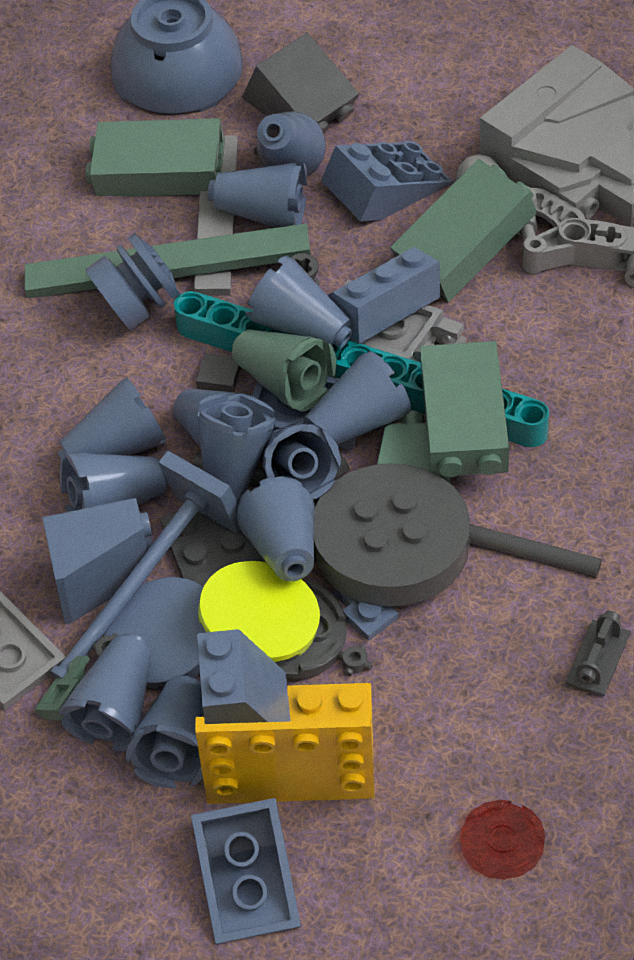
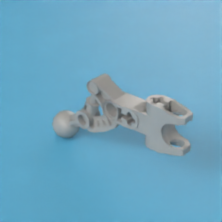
M481 154L473 155L464 159L459 165L456 178L458 180L478 159L489 166L493 164L498 166V164L491 157ZM527 186L533 193L532 200L537 211L535 215L541 216L554 226L550 230L535 235L538 226L534 215L517 233L523 238L522 267L527 273L537 274L543 270L565 265L625 271V281L628 285L634 287V225L629 227L610 222L585 219L584 214L557 195L541 188H530Z

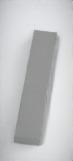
M238 135L224 136L225 149L221 173L237 171ZM200 191L197 239L234 234L235 215L215 209L214 201H209L208 191ZM232 270L195 275L194 292L208 296L231 295Z

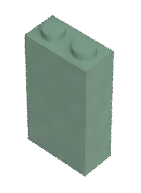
M221 119L97 122L96 135L90 138L92 162L86 164L87 183L93 185L96 196L200 195V191H208L210 180H216L217 174L222 171L225 138Z
M478 159L390 249L394 257H397L405 251L416 247L440 261V297L450 302L537 213L532 200L533 193L524 183L520 181L515 183L510 180L497 165L489 166Z
M496 341L420 346L421 379L430 471L440 477L473 474L492 475L509 472V442Z

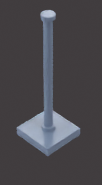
M167 450L158 463L175 498L184 504L59 666L54 665L50 670V674L55 679L64 678L71 661L76 656H87L93 649V644L97 643L197 511L236 534L240 530L237 522L238 503L228 484Z

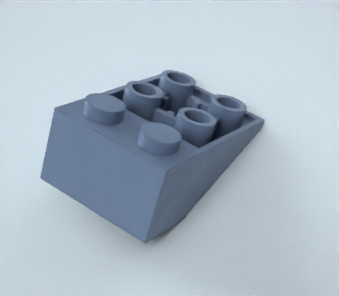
M413 141L336 145L321 179L359 221L382 220L453 183L443 172V168L433 162L423 152V148Z

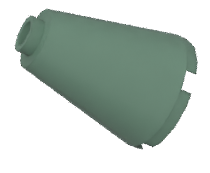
M249 329L242 332L233 342L232 356L235 363L291 409L307 411L313 408L328 392V389L324 388L328 376L332 378L335 376L336 355L334 349L329 343L320 338Z

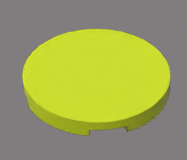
M244 561L223 567L208 579L200 596L198 619L206 632L239 629L274 662H278L296 655L301 656L310 647L318 629L320 610L314 593L302 579L285 581L280 579L266 562Z

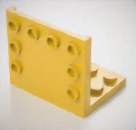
M371 683L287 686L291 720L288 722L205 724L204 717H196L195 733L207 804L252 803L276 798L277 802L375 798Z

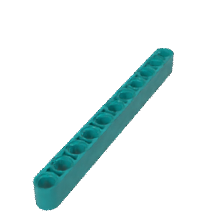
M193 291L184 292L178 295L174 301L176 327L180 335L232 352L234 340L245 330L281 333L257 324L246 317V312H252V309ZM350 340L342 349L338 347L334 349L336 355L335 378H340L360 355L372 351L380 356L394 371V374L389 377L395 387L401 383L404 386L411 402V410L425 414L420 362ZM502 389L508 441L525 447H538L544 444L548 438L549 409L546 404L540 400Z

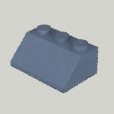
M413 247L329 294L328 296L351 320L349 328L353 332L350 339L360 344L440 298V261Z

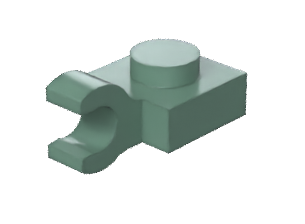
M76 656L71 661L64 678H56L34 709L42 718L62 721L64 716H59V711L62 704L85 676L84 668L90 660L88 656Z

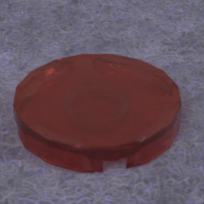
M496 800L483 803L469 813L461 829L460 845L464 858L474 870L490 878L505 880L520 877L537 865L543 856L545 832L541 820L528 807L522 805L521 808L517 805H512L511 801Z

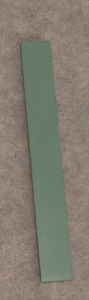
M307 223L152 246L170 269L174 278L279 263L278 260L286 255L290 258L300 253L311 255ZM135 248L126 249L130 256L137 252ZM113 251L25 264V292L27 298L98 289L85 269L103 256L110 259L116 266L120 265L122 260L118 252Z

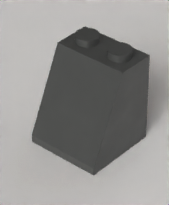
M307 32L255 67L242 98L266 116L288 111L304 113L318 123L324 134L330 127V122L335 119L342 122L355 110L353 104L359 93Z

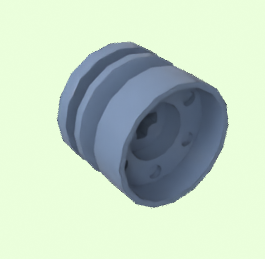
M136 233L128 237L137 251L132 256L128 254L121 244L116 246L122 260L120 265L116 266L110 259L103 256L85 269L98 290L130 331L150 317L143 302L147 298H150L161 308L166 305L157 292L159 289L164 287L173 299L180 295L170 269L152 245L143 241Z

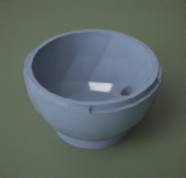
M140 0L133 8L131 16L127 18L116 35L111 54V77L118 95L124 101L127 100L142 109L160 114H182L198 110L203 112L217 106L218 101L235 87L243 69V58L239 40L229 23L214 8L209 6L206 0ZM155 55L166 58L164 60H156Z

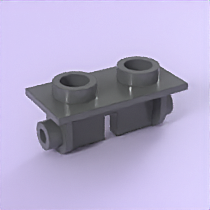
M606 611L605 614L598 617V620L592 619L567 677V685L605 696L631 634V631L621 628L620 616L616 612Z

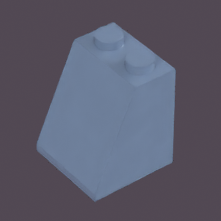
M136 498L42 517L64 623H73L111 599L153 544L150 536L152 532L148 513L139 512Z
M239 629L197 633L205 724L291 721L286 672Z

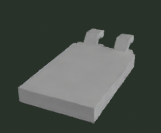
M347 280L343 286L350 283L351 280ZM426 305L360 344L420 362V346L434 345L435 341L440 345L466 343V339L461 336L464 331V324L444 317L443 310Z
M0 591V707L5 711L50 677V670L54 665L59 666L66 656Z

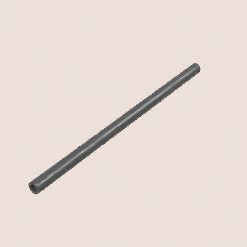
M197 452L193 465L203 470L202 455L200 452ZM256 468L249 484L250 486L259 487V482L266 479L264 469ZM320 497L313 499L314 503H317ZM470 524V544L597 578L602 563L601 558Z

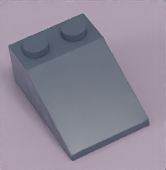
M276 798L191 815L215 944L301 927Z

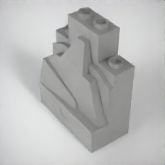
M571 45L480 117L479 154L491 157L513 182L517 183L520 181L530 188H541L557 195L580 210L586 219L592 218L598 208L627 226L632 227L634 225V88L604 63Z

